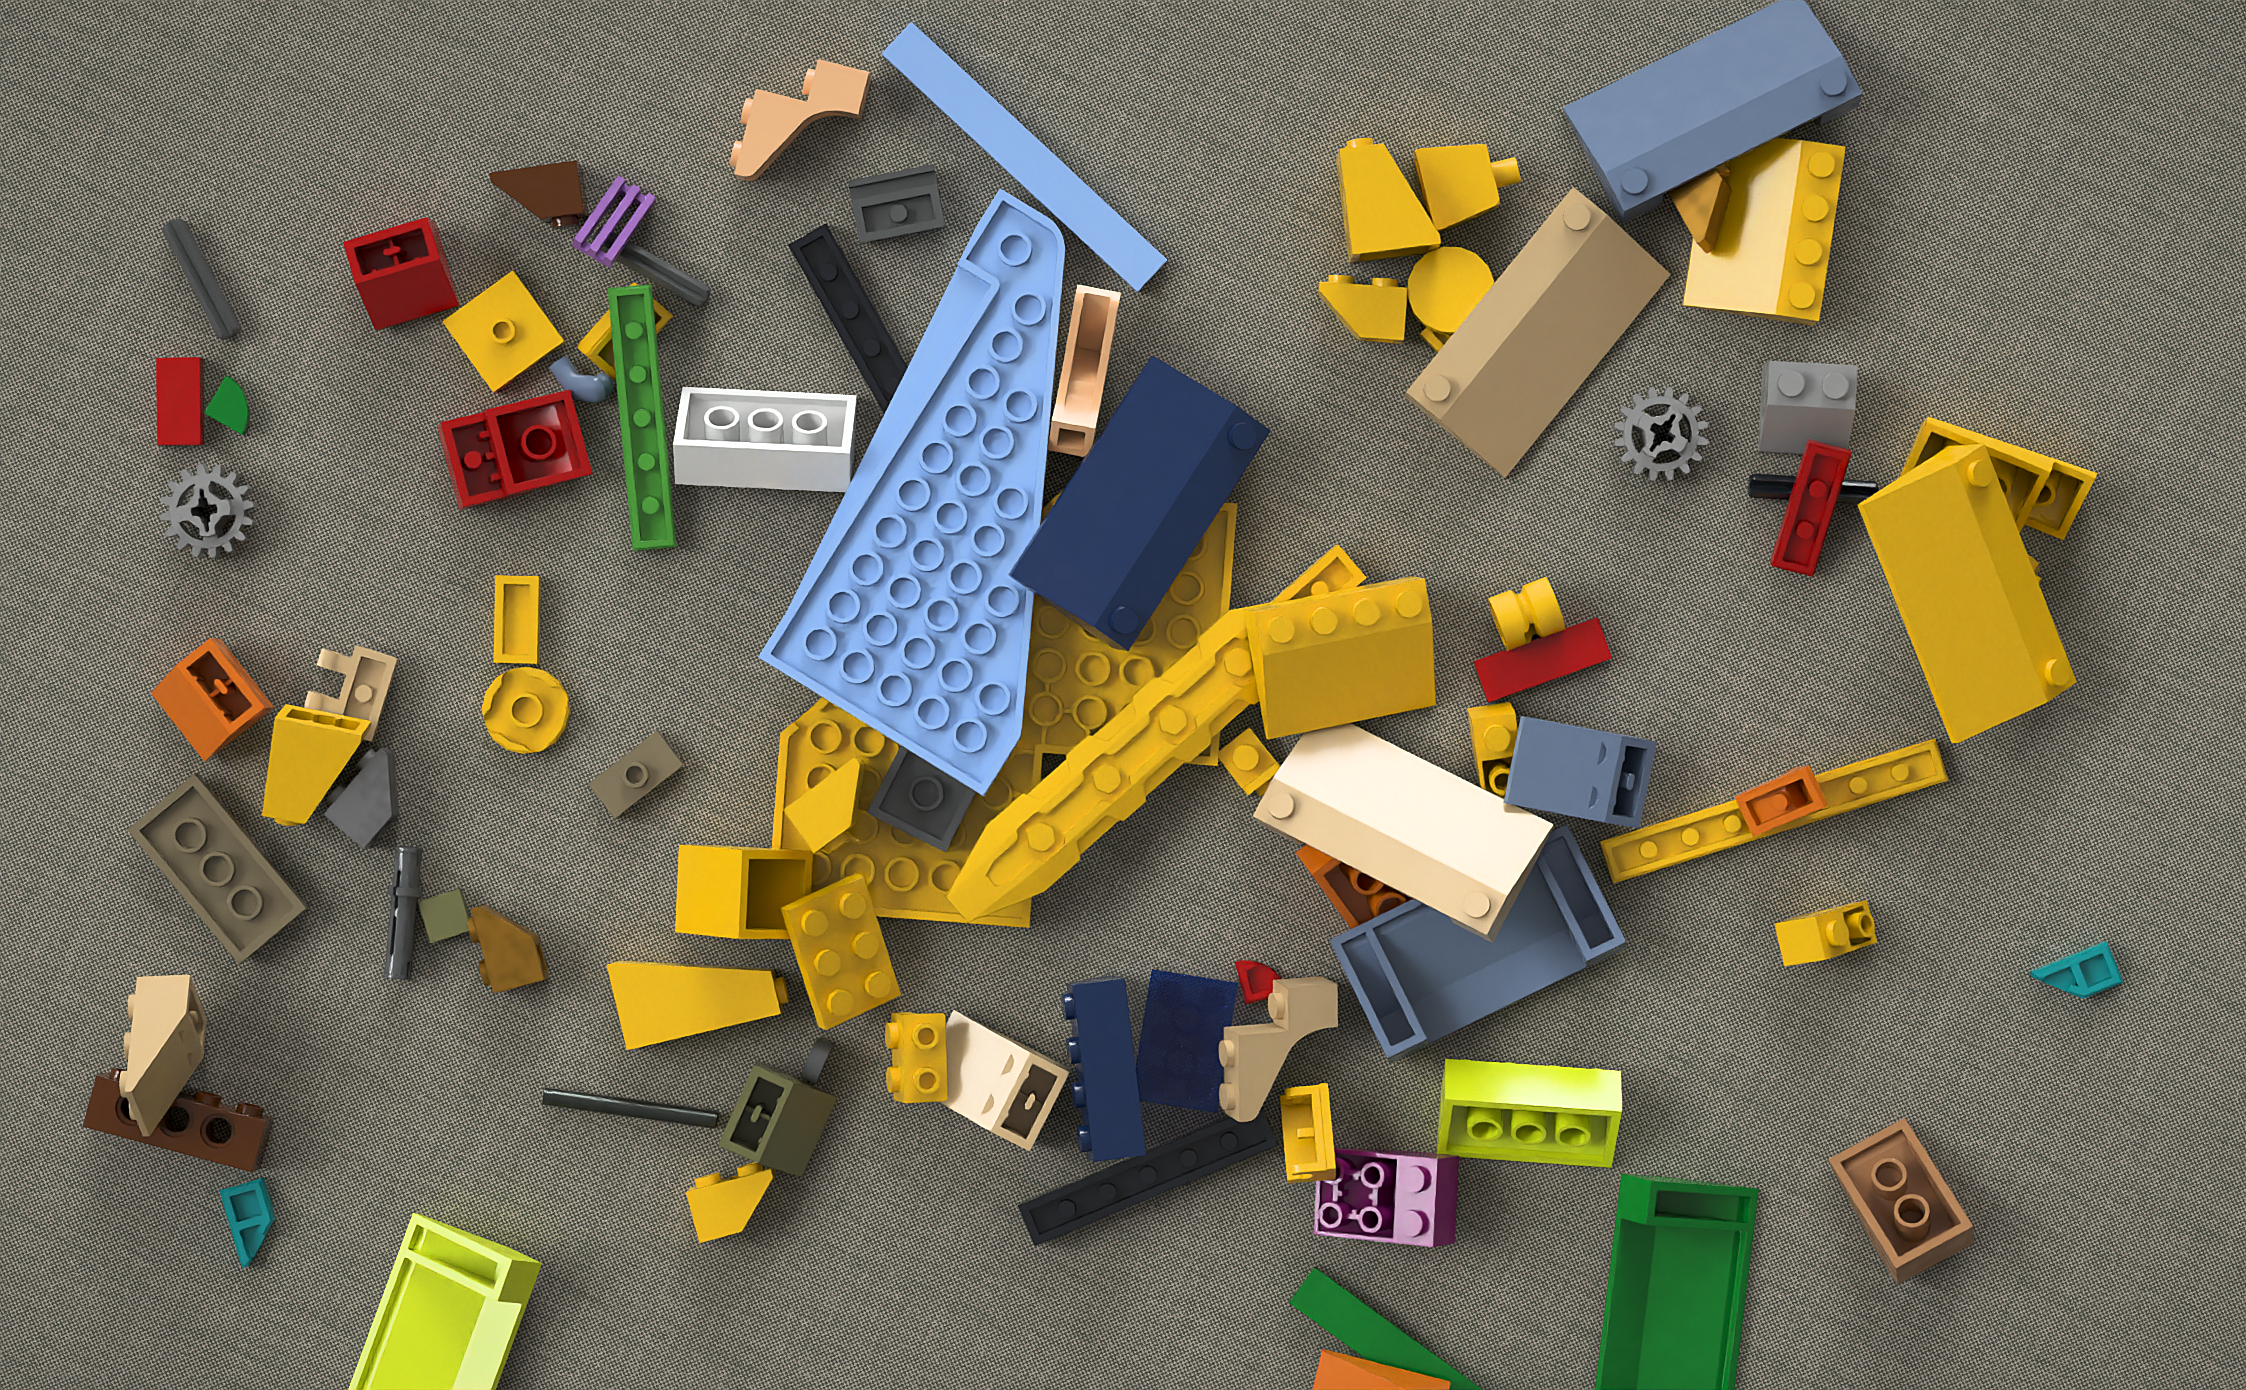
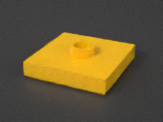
M513 270L442 321L494 393L500 391L566 343Z

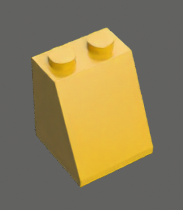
M1359 138L1346 141L1347 146L1339 149L1336 164L1349 263L1427 254L1438 249L1441 244L1439 232L1384 143L1373 145V138Z
M679 845L675 932L733 939H790L780 908L811 894L813 851L721 845Z

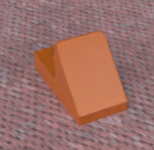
M1809 765L1790 769L1778 778L1744 791L1735 797L1753 837L1828 806Z

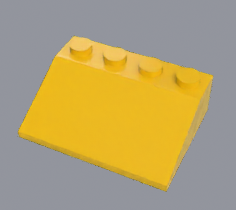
M1776 138L1727 162L1726 164L1731 174L1726 176L1725 179L1732 192L1715 249L1706 254L1694 238H1692L1682 306L1810 326L1819 322L1846 147L1805 140Z
M1410 576L1243 609L1266 739L1436 705L1433 627L1425 578Z

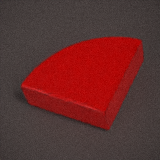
M1253 960L1235 961L1245 1003L1250 1004L1268 999L1269 994L1273 993V980L1281 979V977L1272 968L1263 963Z

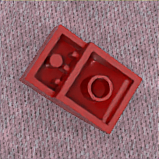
M570 389L486 409L481 413L440 422L437 426L459 511L535 492L593 474Z

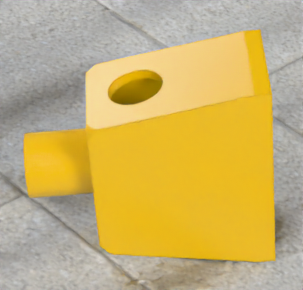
M1486 144L1416 149L1413 153L1426 211L1439 234L1497 209L1500 206L1497 188L1521 183L1516 158L1512 157L1491 163Z

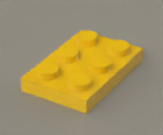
M855 873L780 908L818 1027L828 1030L901 995L864 876Z

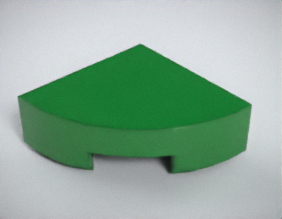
M226 375L204 413L245 436L250 424L248 401L242 387L234 379Z

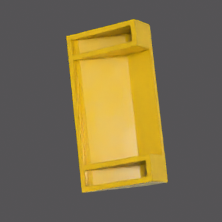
M1985 444L1948 446L1858 504L1859 511L1951 743L1964 741L2039 707L2077 682Z

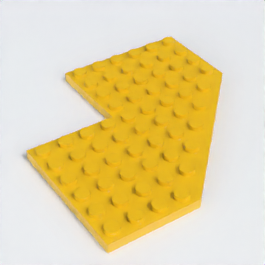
M1063 490L1042 508L1041 524ZM1237 503L1223 504L1129 651L1111 648L1043 599L1034 595L1022 737L985 797L976 793L947 852H943L867 813L901 745L823 697L780 733L772 849L813 851L783 809L852 758L861 756L866 764L857 823L848 830L853 838L833 853L828 854L825 849L816 853L813 852L811 894L857 873L864 876L876 916L968 923L946 896L985 826L1022 793L1028 794L1041 782L1043 753L1066 755L1086 736H1093L1132 702L1131 697L1153 677L1159 678L1197 644L1198 637L1229 611ZM1220 731L1211 738L1212 743L1190 763H1184L1218 766ZM1032 897L969 923L1030 928Z

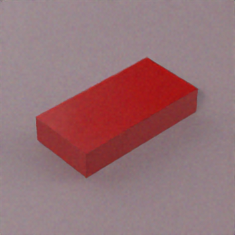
M156 358L157 445L204 446L203 358Z

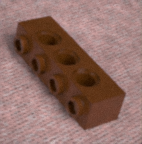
M112 1068L110 1073L105 1072L96 1075L82 1127L249 1172H254L261 1168L274 1117L263 1115V1107L246 1102H238L237 1107L221 1103L222 1096L206 1091L196 1090L195 1096L180 1092L152 1134L143 1137L137 1121L130 1118L128 1099L122 1098L120 1094V1073L127 1070ZM175 1106L184 1108L189 1114V1124L186 1129L175 1127L171 1121V1112ZM216 1118H223L230 1123L232 1134L228 1141L220 1140L215 1136L213 1123Z

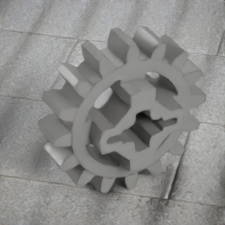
M1650 387L1647 389L1646 400H1643L1636 393L1631 397L1634 405L1633 409L1625 406L1619 409V413L1626 419L1624 422L1613 424L1612 429L1622 432V438L1614 441L1613 447H1624L1626 453L1621 456L1619 461L1622 464L1632 460L1635 463L1632 470L1633 475L1636 476L1645 469L1648 470V481L1654 482L1658 473L1663 472V476L1668 482L1674 479L1675 468L1683 475H1686L1690 472L1689 466L1686 463L1688 460L1697 463L1701 461L1702 456L1695 449L1697 446L1708 445L1709 440L1699 436V431L1708 427V422L1696 421L1695 416L1702 408L1698 405L1689 409L1686 406L1689 398L1687 393H1684L1678 399H1674L1672 387L1665 388L1662 396H1658L1655 388ZM1655 405L1668 406L1667 410L1660 416L1651 417L1647 413L1644 414L1642 412L1644 409ZM1682 417L1688 426L1689 441L1681 436L1679 421ZM1671 418L1666 431L1670 441H1663L1650 451L1655 434L1650 430L1651 426L1657 428ZM1632 427L1640 433L1642 447L1639 452L1635 449L1632 441ZM1663 452H1670L1674 456L1677 455L1679 457L1670 463H1653L1657 455Z
M198 464L197 475L195 476L189 470L183 469L181 476L184 481L181 484L173 481L168 483V486L174 492L173 496L161 497L160 502L169 506V512L159 515L160 520L169 521L172 524V527L165 532V535L170 538L180 537L176 547L179 550L185 551L192 545L193 557L201 558L205 553V549H208L210 557L218 559L220 558L221 547L228 553H235L236 546L233 541L238 539L247 542L250 538L243 531L245 525L256 526L257 523L256 520L248 517V511L257 508L258 505L245 499V496L252 491L251 486L243 485L238 487L237 483L241 475L237 472H232L225 478V467L216 464L212 474H210L207 465ZM214 482L224 486L234 499H224L218 495V489ZM193 488V497L187 505L182 506L185 496ZM207 502L217 507V513L210 515V521L208 518L201 517L200 510L207 508ZM231 517H236L231 529L224 535L223 527ZM183 523H192L198 527L203 540L190 534Z

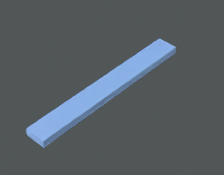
M912 22L881 53L887 61L1137 293L1167 262V259Z

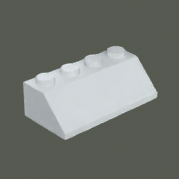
M682 387L673 442L675 484L846 492L852 481L854 467L857 395Z

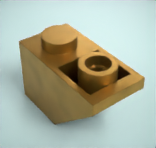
M487 905L471 908L473 917L467 919L469 934L474 944L480 943L484 960L478 962L480 975L485 986L491 985L493 994L550 978L539 935Z

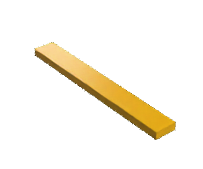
M1936 738L1814 775L1828 806L1754 837L1736 800H1731L1599 841L1611 883L1614 884L1948 781Z

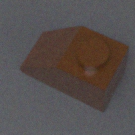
M577 160L489 173L490 181L543 222L552 223L553 229L575 227L579 225L578 219L589 217L582 165Z

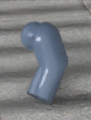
M567 356L560 358L549 367L563 389H570L573 400L598 403L605 400L606 396L610 395L614 390V384L610 376L605 373H599L596 377L581 375Z

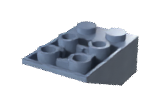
M1521 716L1503 803L1604 823L1640 828L1657 742L1626 734Z

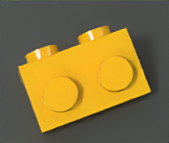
M891 1012V1022L885 1025L887 1049H892V1066L887 1067L886 1071L888 1092L893 1093V1100L902 1103L946 1101L948 1099L945 1015L943 1013L916 1014L912 1012Z

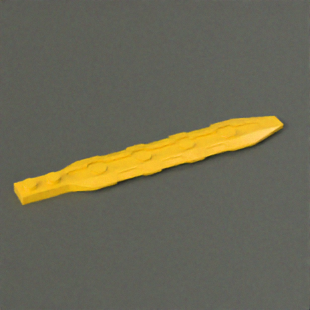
M1334 545L1271 602L1229 610L1197 638V644L1159 678L1153 677L1131 697L1132 702L1093 736H1086L1066 754V760L1028 794L1022 793L985 826L946 896L949 902L969 923L1045 892L1080 861V855L1119 820L1125 821L1146 802V796L1184 762L1190 763L1212 743L1211 738L1250 704L1255 705L1259 702L1243 609L1354 588L1367 577L1339 545Z

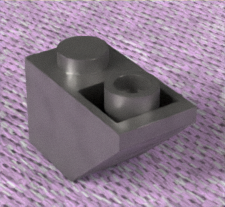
M380 748L377 752L370 749L355 766L359 774L349 785L342 782L326 800L330 807L323 815L363 849L371 848L399 815L395 753L389 748Z

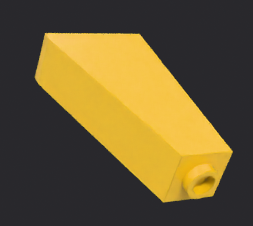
M616 961L607 964L627 1050L779 1015L784 1012L783 1003L789 1002L784 977L777 978L775 969L639 961Z

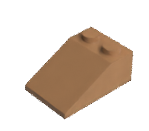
M1905 1118L1828 1159L1870 1241L1897 1285L1974 1244L1972 1223Z

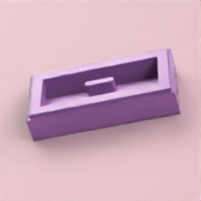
M619 175L577 233L572 244L574 248L609 268L651 210L656 199L650 193L646 196L641 194V188L634 184L632 187H629L625 184L626 179ZM618 195L623 196L624 198L593 243H587L586 241ZM631 204H637L639 207L608 252L601 251L600 249Z

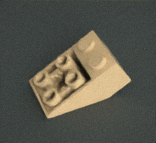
M190 975L137 977L135 994H130L128 997V1016L130 1021H132L131 1032H126L124 1035L125 1058L128 1059L127 1071H121L119 1086L121 1097L127 1098L129 1101L130 1118L137 1121L143 1137L152 1134L204 1057L207 1019Z
M953 1010L946 1023L948 1099L940 1103L990 1132L1030 1151L1071 1069Z

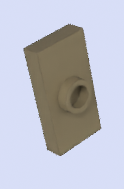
M656 731L588 785L613 818L616 819L685 764L662 734Z

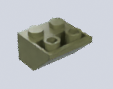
M758 1061L750 1072L718 1146L758 1164L802 1177L838 1096Z

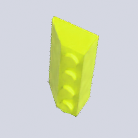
M1445 1059L1441 1085L1437 1154L1458 1155L1463 1158L1612 1168L1622 1114L1621 1071L1598 1068L1559 1067L1555 1065L1515 1064L1512 1062L1500 1063L1468 1059Z

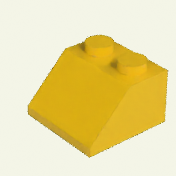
M861 756L852 758L783 809L814 853L825 849L828 854L833 853L853 838L848 830L857 823L866 764Z

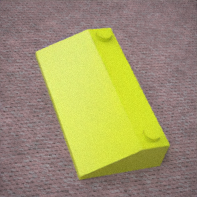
M413 1213L348 1390H496L542 1263L507 1246L424 1215Z

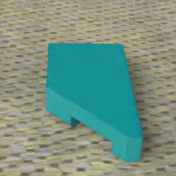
M2106 941L2029 971L2032 978L2082 999L2124 983Z
M264 1177L219 1191L242 1268L248 1267L253 1263L276 1220Z

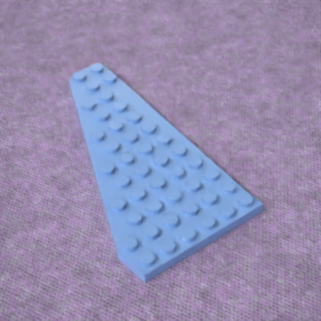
M999 189L977 224L958 262V267L787 612L758 656L762 661L983 797L987 794L1022 737L1035 594L1008 576V574L1041 525L1065 266V244L1057 225L1050 218L1002 189Z

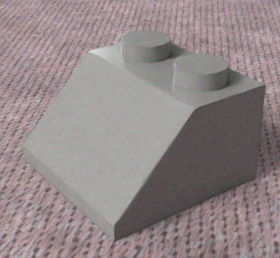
M1768 361L1763 364L1758 452L1803 454L1807 439L1848 449L1856 409L1858 365Z

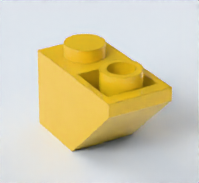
M1328 275V282H1319L1318 295L1358 341L1403 343L1408 288L1398 287V280L1372 278V285L1354 284L1355 277Z
M1510 702L1467 708L1479 787L1504 799L1518 732L1516 713Z
M1867 900L1799 915L1774 924L1784 966L1827 960L1877 943L1875 923Z
M752 1162L737 1167L738 1175L721 1179L720 1172L695 1178L696 1186L689 1188L686 1191L699 1243L742 1232L777 1174L776 1169L764 1168L763 1165Z

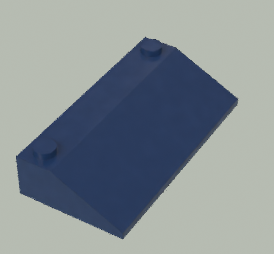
M1151 356L1008 576L1111 648L1129 651L1271 430L1235 404L1155 356Z

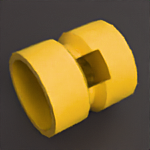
M1546 577L1522 585L1520 594L1509 590L1488 598L1493 620L1507 651L1530 643L1533 634L1543 638L1565 630L1560 607Z

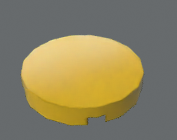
M1441 247L1428 252L1415 264L1408 279L1407 300L1414 317L1420 323L1422 322L1424 326L1436 333L1453 335L1495 282L1489 266L1477 254L1462 247Z
M532 667L511 669L498 676L487 689L482 705L485 726L492 739L506 750L521 754L541 752L557 743L567 729L571 714L569 696L561 682L547 671Z

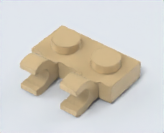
M355 645L352 657L328 649H321L317 666L346 674L339 699L313 690L308 691L304 708L371 721L370 731L364 740L373 742L399 658Z

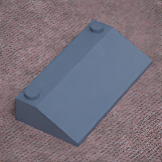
M1780 0L1563 107V111L1623 224L1662 205L1663 194L1814 119L1818 126H1821L1858 108L1863 93L1844 57L1805 0Z
M1567 824L1550 833L1493 943L1454 924L1445 914L1415 899L1329 940L1389 1064L1626 949V940Z

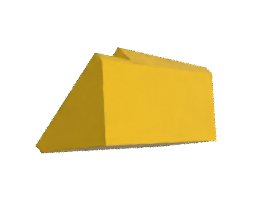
M1927 417L1921 423L1899 478L1948 446L1985 444L2019 534L2023 526L2027 525L2064 540L2096 479L2097 473L1931 417Z

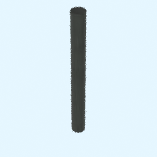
M546 1087L542 1101L543 1105L714 1129L717 1127L719 1111Z

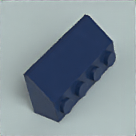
M1108 975L1066 983L1067 993L1061 994V1008L1064 1020H1071L1073 1037L1066 1039V1049L1069 1064H1076L1078 1082H1072L1071 1090L1075 1109L1081 1108L1083 1126H1077V1141L1080 1153L1086 1152L1087 1159L1093 1162L1146 1155L1125 978Z

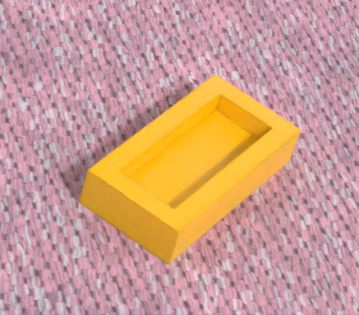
M495 575L493 663L539 664L540 576Z

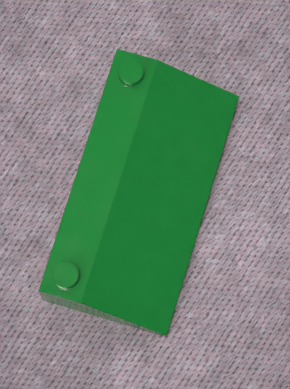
M1621 1173L1595 1390H1735L1759 1189L1662 1176Z

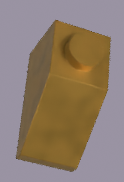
M1726 163L1668 192L1694 240L1706 254L1715 249L1732 192L1725 179L1726 176L1731 174Z

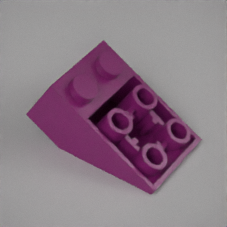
M1334 1147L1336 1179L1316 1181L1313 1235L1425 1247H1438L1455 1243L1458 1155Z

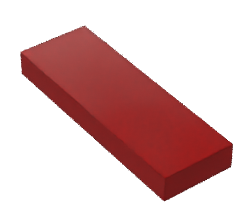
M1807 439L1771 556L1770 564L1772 567L1814 577L1852 455L1849 449Z
M1598 617L1549 636L1531 640L1530 643L1512 650H1503L1475 660L1473 664L1488 703L1612 659Z

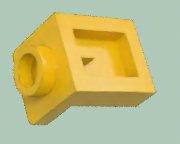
M1250 727L1219 750L1218 759L1247 796L1253 791L1259 797L1265 794L1274 775L1281 767Z

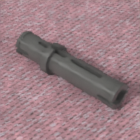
M395 846L394 873L392 884L388 885L387 894L391 895V906L383 977L407 980L412 979V955L414 950L418 897H422L423 888L419 887L423 848Z

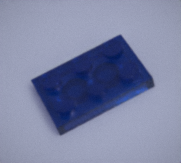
M1151 968L1136 1062L1140 1101L1213 1113L1218 1112L1219 1088L1224 1075V1067L1219 1059V1043L1221 1040H1224V1027L1232 1025L1238 982Z

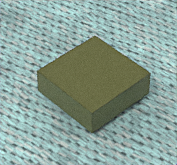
M461 888L417 902L430 944L469 931L467 919L471 917Z

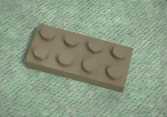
M198 773L193 774L127 829L238 964L244 963L309 908Z

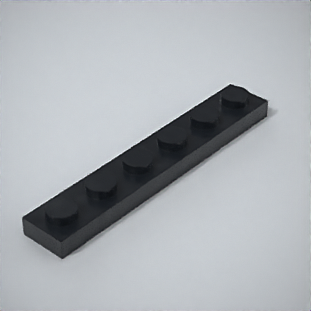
M1261 1107L1257 1117L1252 1121L1238 1122L1229 1116L1147 1150L1146 1155L1130 1157L1019 1203L1018 1207L1034 1246H1037L1276 1147L1278 1143L1263 1107Z

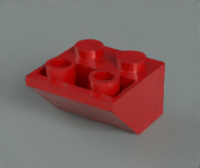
M425 217L343 242L355 285L376 331L460 306L436 223L430 218Z

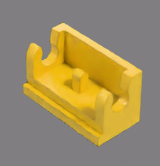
M1328 1083L1284 1089L1285 1095H1280L1287 1183L1335 1180L1336 1165Z

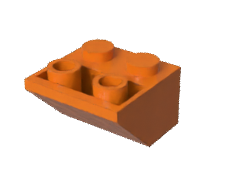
M215 638L208 639L179 662L151 692L152 696L204 762H207L275 708L221 639Z

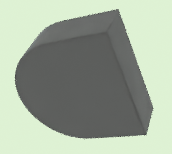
M823 1037L816 1040L802 1069V1079L813 1084L818 1082L835 1045L834 1042Z

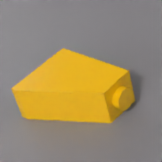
M285 704L274 720L262 816L274 818L275 822L285 826L305 824L370 731L371 721Z

